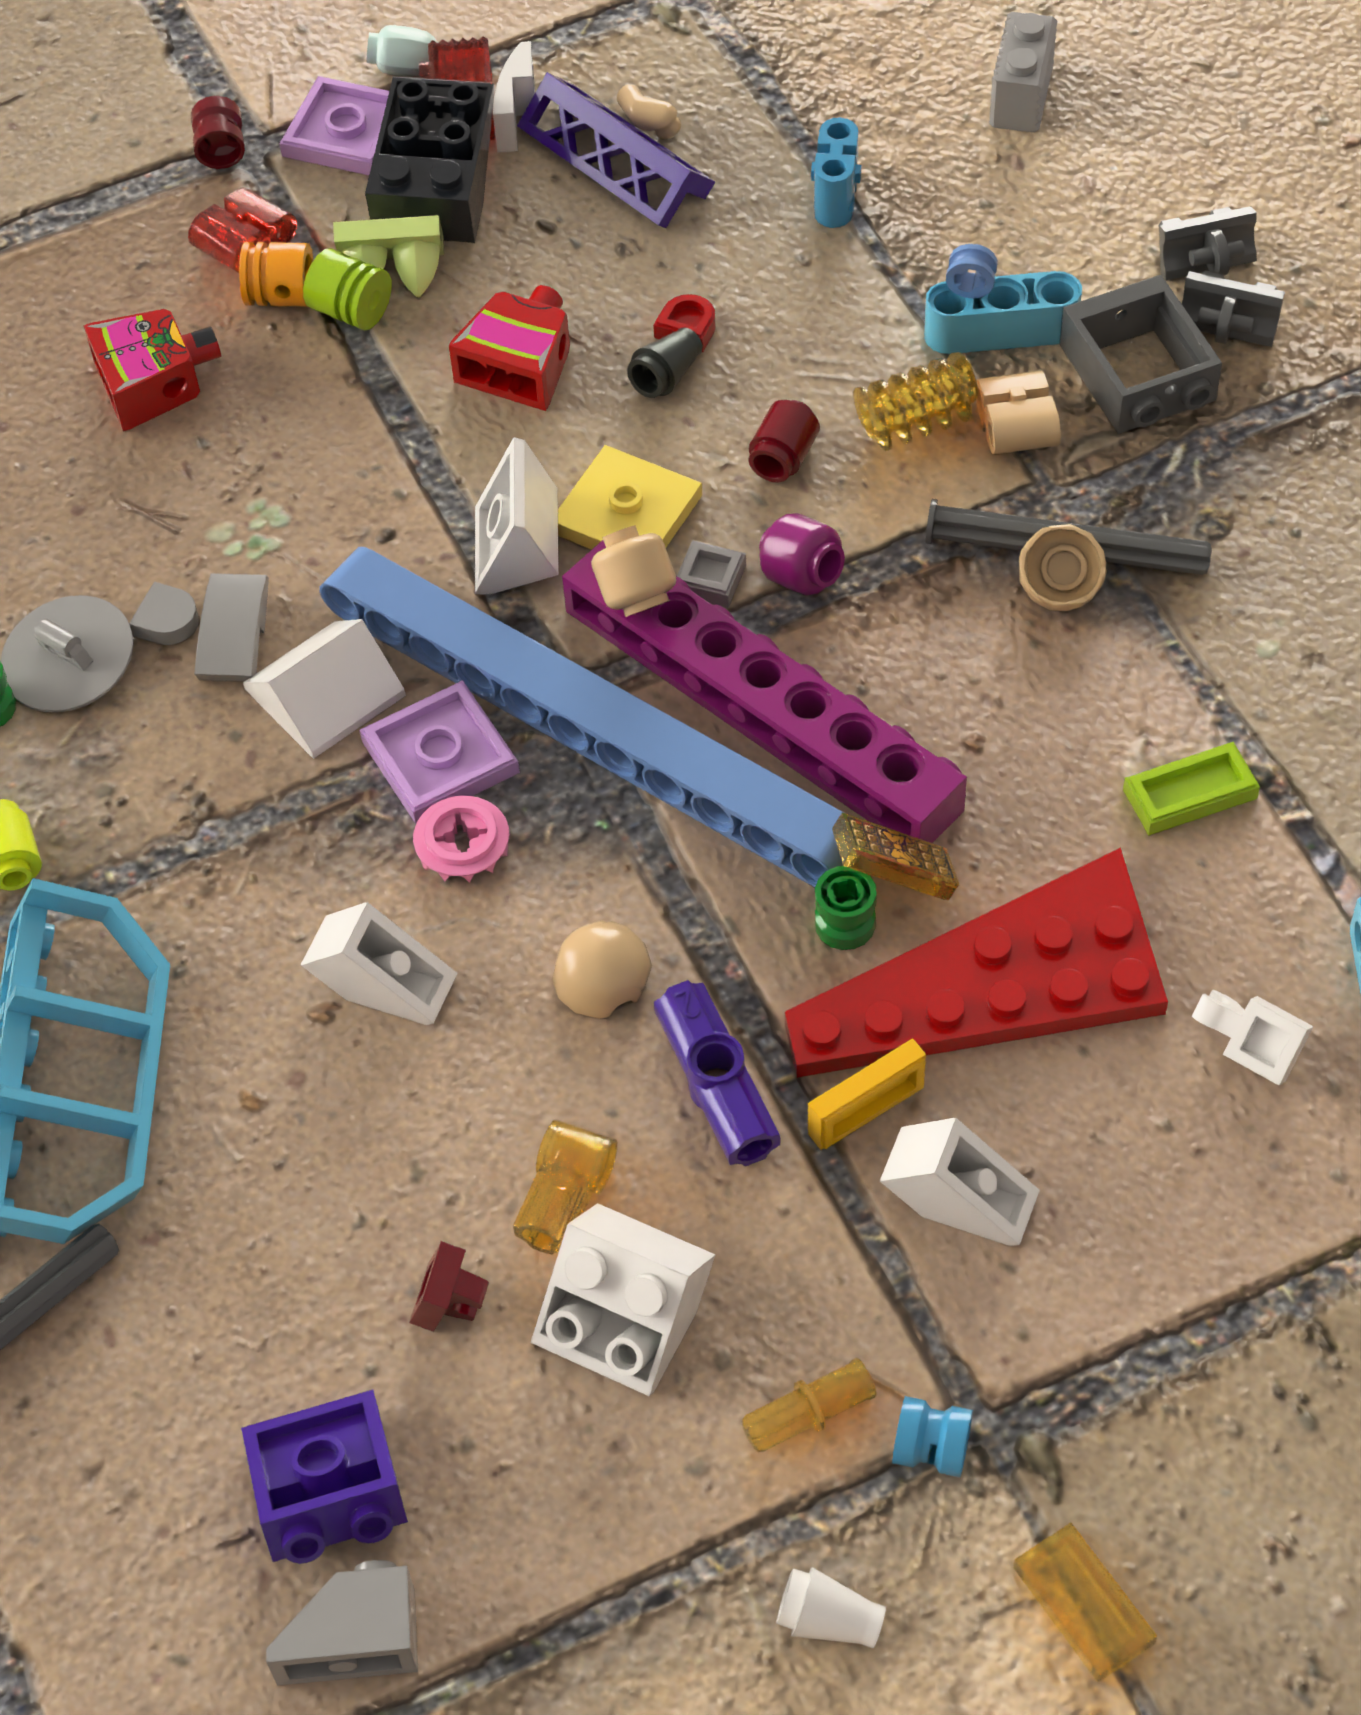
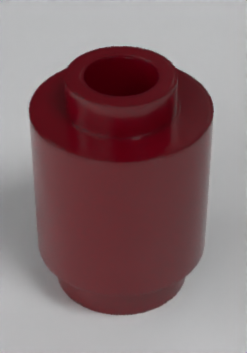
M778 400L770 406L749 444L750 456L748 462L751 469L758 476L767 481L778 483L787 480L789 476L798 472L820 431L819 421L809 406L797 400Z

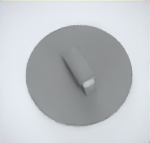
M83 595L62 597L36 608L16 625L4 645L1 663L7 675V682L18 702L42 712L71 711L101 698L121 679L132 657L133 633L124 614L110 602L97 597Z

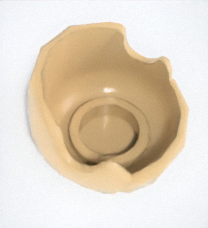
M1072 524L1044 527L1035 533L1021 549L1019 556L1020 584L1033 602L1050 611H1071L1080 608L1093 599L1104 583L1107 573L1104 550L1092 533Z
M602 920L577 928L568 935L559 949L552 980L558 998L573 1012L598 1019L608 1018L617 1006L627 1001H632L633 1003L638 1001L641 990L645 988L652 964L645 943L634 932L620 923Z

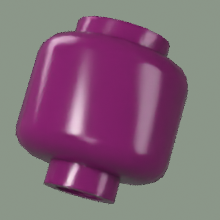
M799 513L785 514L776 520L763 533L759 544L760 566L765 577L778 585L802 595H814L831 586L839 578L844 567L845 555L842 549V541L837 531L824 523Z

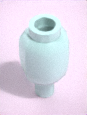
M388 25L382 28L379 33L369 32L367 63L377 64L378 69L382 73L389 75L424 76L435 70L437 66L457 68L459 48L439 46L433 35L421 29Z

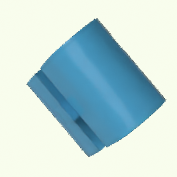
M832 118L826 120L821 125L815 162H812L811 181H814L815 219L821 225L830 228L841 227L851 221L854 211L857 183L861 181L862 165L857 164L858 127L853 121L846 118Z

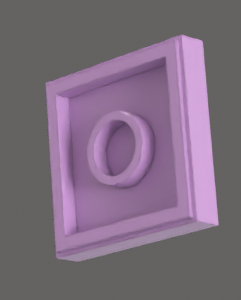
M318 76L279 143L282 157L369 175L389 91Z
M463 680L359 730L362 743L415 824L429 807L443 799L454 796H474L520 773L518 760Z

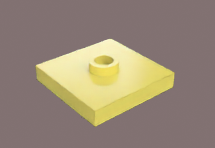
M604 445L559 507L558 536L592 550L603 540L602 537L636 525L639 536L648 533L657 534L662 538L666 548L702 497V483Z

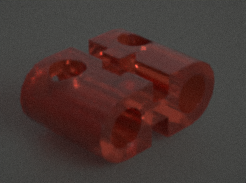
M242 187L224 198V209L213 204L198 214L190 225L188 239L192 246L239 273L240 253L244 242H253L255 246L257 242H266L268 246L270 242L290 243L296 232L297 220L290 212L249 188Z

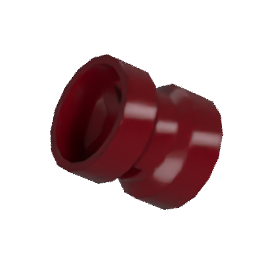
M209 96L199 100L191 111L195 157L201 164L214 169H224L236 165L243 158L245 152L244 137L241 131L243 125L240 107L235 101L223 96Z

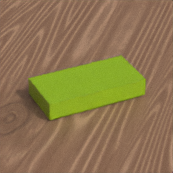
M1234 742L1126 777L1123 791L1148 836L1258 799L1260 790L1258 782Z

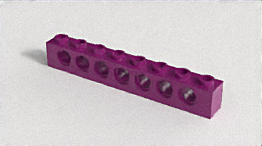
M603 540L562 576L565 608L568 614L874 826L923 842L925 844L921 845L922 849L920 850L925 851L929 847L928 845H931L965 811L967 776L962 774L955 763L945 757H937L916 743L905 729L897 725L891 726L870 712L859 698L850 694L845 695L824 681L819 672L807 664H799L781 652L770 638L763 634L756 635L735 621L727 609L717 604L712 605L695 594L681 578L676 576L675 586L666 592L669 598L668 602L626 617L623 609L615 610L606 605L592 569V558L597 552L606 548ZM895 780H903L906 782H896ZM906 843L907 849H914L910 851L918 855L917 844L916 847H913L914 844Z

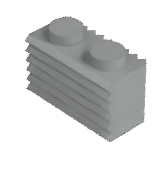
M1019 12L1007 14L994 76L992 77L989 124L993 128L1033 133L1040 129L1054 64L1056 26L1058 21L1053 16Z

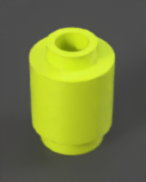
M0 799V889L12 891L29 884L32 878L39 874L42 862L27 814L19 809L15 802Z

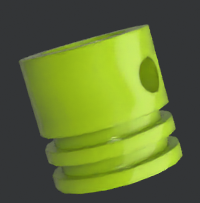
M324 249L316 256L306 274L303 286V299L306 306L315 311L327 314L339 321H344L363 331L370 330L382 318L389 304L392 280L390 274L384 269L377 268L357 258H352L335 249Z

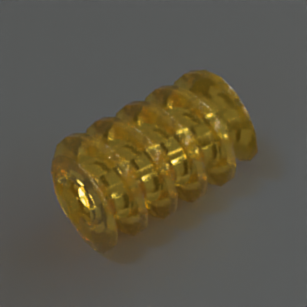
M960 352L951 353L947 361L943 358L930 361L927 368L923 365L914 366L907 375L902 372L895 373L890 376L887 382L875 380L870 383L867 390L863 387H856L853 391L854 405L859 420L867 434L877 441L883 451L892 449V432L897 434L903 444L911 443V425L914 424L923 437L930 436L932 434L931 418L935 417L942 429L947 430L951 428V411L953 410L962 422L971 421V404L975 402L978 395L977 382L972 366Z

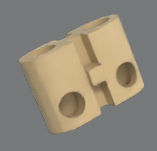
M1042 370L976 379L975 396L977 410L982 426L986 428V438L993 455L1059 446L1061 440L1059 415L1053 397L1049 396V386Z

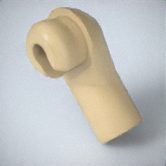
M625 85L619 90L617 102L635 127L645 131L655 130L656 136L661 139H670L679 132L681 121L677 117V109L669 102L644 97L641 91L634 85Z

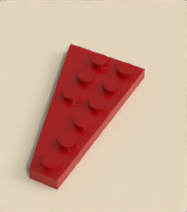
M1120 847L785 1011V1027L796 1076L799 1078L869 1066L912 1038L927 1056L1166 1015L1168 999Z

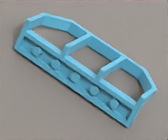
M32 878L10 922L0 983V1236L5 1237L9 1233L65 1244L135 1199L144 1185L170 963L118 898ZM48 909L100 921L105 925L149 981L145 1013L46 991L47 977L38 975L40 959L46 960L50 953L55 932V925L46 923ZM31 1017H41L142 1040L133 1113L33 1092L30 1085L22 1084L24 1066L30 1067L32 1065L39 1040V1031L30 1029ZM27 1117L129 1139L124 1182L68 1218L14 1207V1199L5 1197L7 1178H15L22 1155V1141L13 1140L16 1122H23L24 1118Z

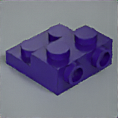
M373 1390L241 1428L260 1525L272 1562L287 1559L298 1564L308 1563L320 1557L326 1546L353 1538L362 1543L379 1542L391 1533L394 1526L408 1522Z

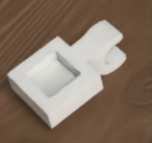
M1212 990L1209 996L1206 994L1202 995L1192 1015L1200 1023L1231 1038L1223 1055L1277 1085L1286 1082L1313 1029L1312 1025L1258 996L1250 999L1244 1010L1236 1001L1215 990Z

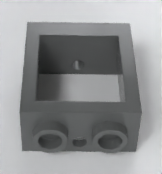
M1162 275L1063 307L1060 346L1118 434L1137 427L1150 426L1163 418L1187 410H1196L1207 403L1216 401L1222 362ZM1154 331L1180 370L1126 388L1100 349Z

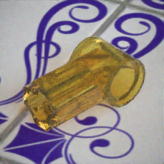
M557 1119L553 1120L540 1144L536 1161L537 1174L513 1224L515 1236L525 1241L532 1249L550 1255L559 1252L568 1223L585 1212L593 1193L598 1195L605 1188L616 1160L617 1140Z

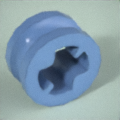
M965 244L955 248L950 254L949 268L946 273V283L949 289L964 298L974 299L989 294L994 287L995 274L997 272L998 260L995 254L990 249L978 244ZM968 269H970V270H975L976 272H975V273H970V272H967V271H968Z

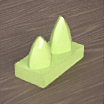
M439 215L333 222L334 243L337 251L381 269H384L386 259H394L395 268L402 282L418 298L429 287L438 267L439 255H444V239Z

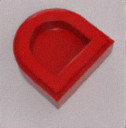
M693 294L680 295L671 299L665 304L653 325L654 338L661 339L678 331L680 328H689L699 336L702 342V352H704L716 328L713 305L706 298Z

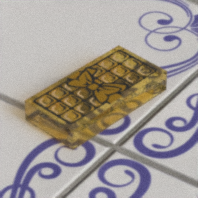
M843 812L832 827L844 867L943 900H950L959 886V881L945 847Z

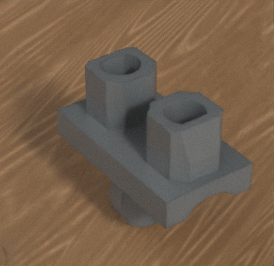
M1251 206L1235 210L1225 207L1211 210L1209 215L1181 221L1178 217L1161 221L1159 224L1161 275L1165 280L1185 277L1189 271L1196 273L1210 271L1225 276L1232 266L1257 261L1254 241L1257 212Z
M1189 271L1185 281L1182 305L1201 332L1215 335L1216 343L1226 345L1228 338L1272 347L1275 341L1285 292L1279 291L1276 286L1257 282L1255 285L1225 279L1224 275L1204 271L1200 274Z

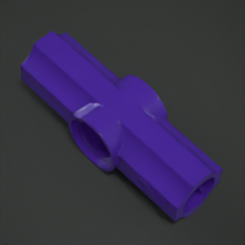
M687 980L668 987L667 991L654 1001V1011L688 1079L691 1099L703 1110L729 1165L742 1164L746 1167L766 1159L773 1149L780 1146L781 1138L745 1067L742 1046L736 1038L729 1035L704 983L696 984ZM716 1068L728 1071V1073L717 1077L705 1074L708 1070Z

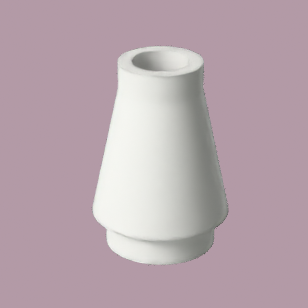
M813 1567L809 1573L793 1568L783 1594L776 1624L792 1629V1637L857 1643L874 1648L881 1631L886 1606L869 1601Z

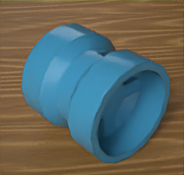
M905 1396L898 1422L892 1463L912 1468L921 1462L935 1465L941 1474L961 1478L973 1410L951 1406L947 1410L941 1411L932 1409L926 1400Z

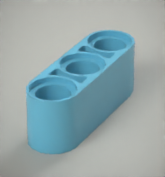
M1062 271L995 276V283L991 292L983 297L973 299L955 294L949 289L946 281L937 283L926 294L924 339L932 350L943 354L1060 344L1063 307L1081 301L1082 285L1075 276Z

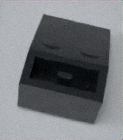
M393 76L365 191L370 220L439 215L444 241L475 243L484 203L495 90L494 83Z

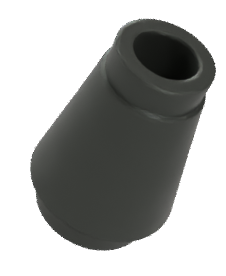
M680 328L678 331L636 350L627 367L629 381L635 390L648 398L670 394L696 357L701 354L702 342L699 336L689 328Z

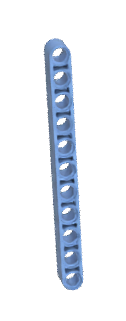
M358 547L320 586L319 592L323 601L343 620L362 619L373 637L454 683L463 680L470 692L813 887L816 886L818 879L827 870L836 866H852L865 848H867L864 847L866 846L865 842H867L866 836L862 838L864 832L861 830H863V827L858 828L860 830L856 831L855 835L857 836L855 837L856 842L857 839H860V845L857 846L855 844L847 819L850 816L371 549ZM856 821L853 822V825L851 823V826L857 828L860 827V824Z

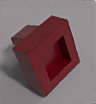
M442 1241L440 1242L427 1265L409 1321L410 1324L434 1332L444 1315L469 1321L474 1320L477 1309L482 1307L489 1282L461 1269L466 1252L465 1249Z

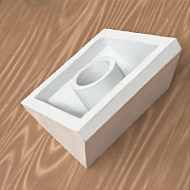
M515 437L512 439L475 506V594H494L559 575L557 487L523 439Z
M362 619L334 621L256 673L252 678L243 682L245 690L313 759L406 696L404 687Z

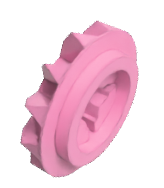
M454 796L435 803L421 815L414 829L413 843L415 852L425 870L432 869L438 872L444 881L451 876H462L470 883L476 873L483 870L493 873L498 859L502 856H507L510 833L505 816L491 802L474 796ZM457 825L463 826V832H467V836L470 839L467 852L461 853V850H458L457 845L454 843L455 834L458 833Z

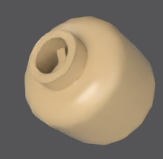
M636 525L602 537L606 548L595 554L591 565L603 599L609 608L615 610L623 609L627 617L669 601L666 592L675 586L676 575L664 542L659 535L648 533L639 536Z

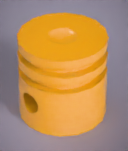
M244 242L239 262L240 292L244 305L252 306L256 302L258 306H267L269 302L271 306L308 307L303 299V286L306 274L311 263L314 261L310 243L270 242L268 246L266 242H257L255 246L253 242Z

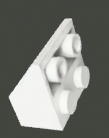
M597 1203L567 1225L531 1343L650 1396L658 1386L696 1315L715 1254Z

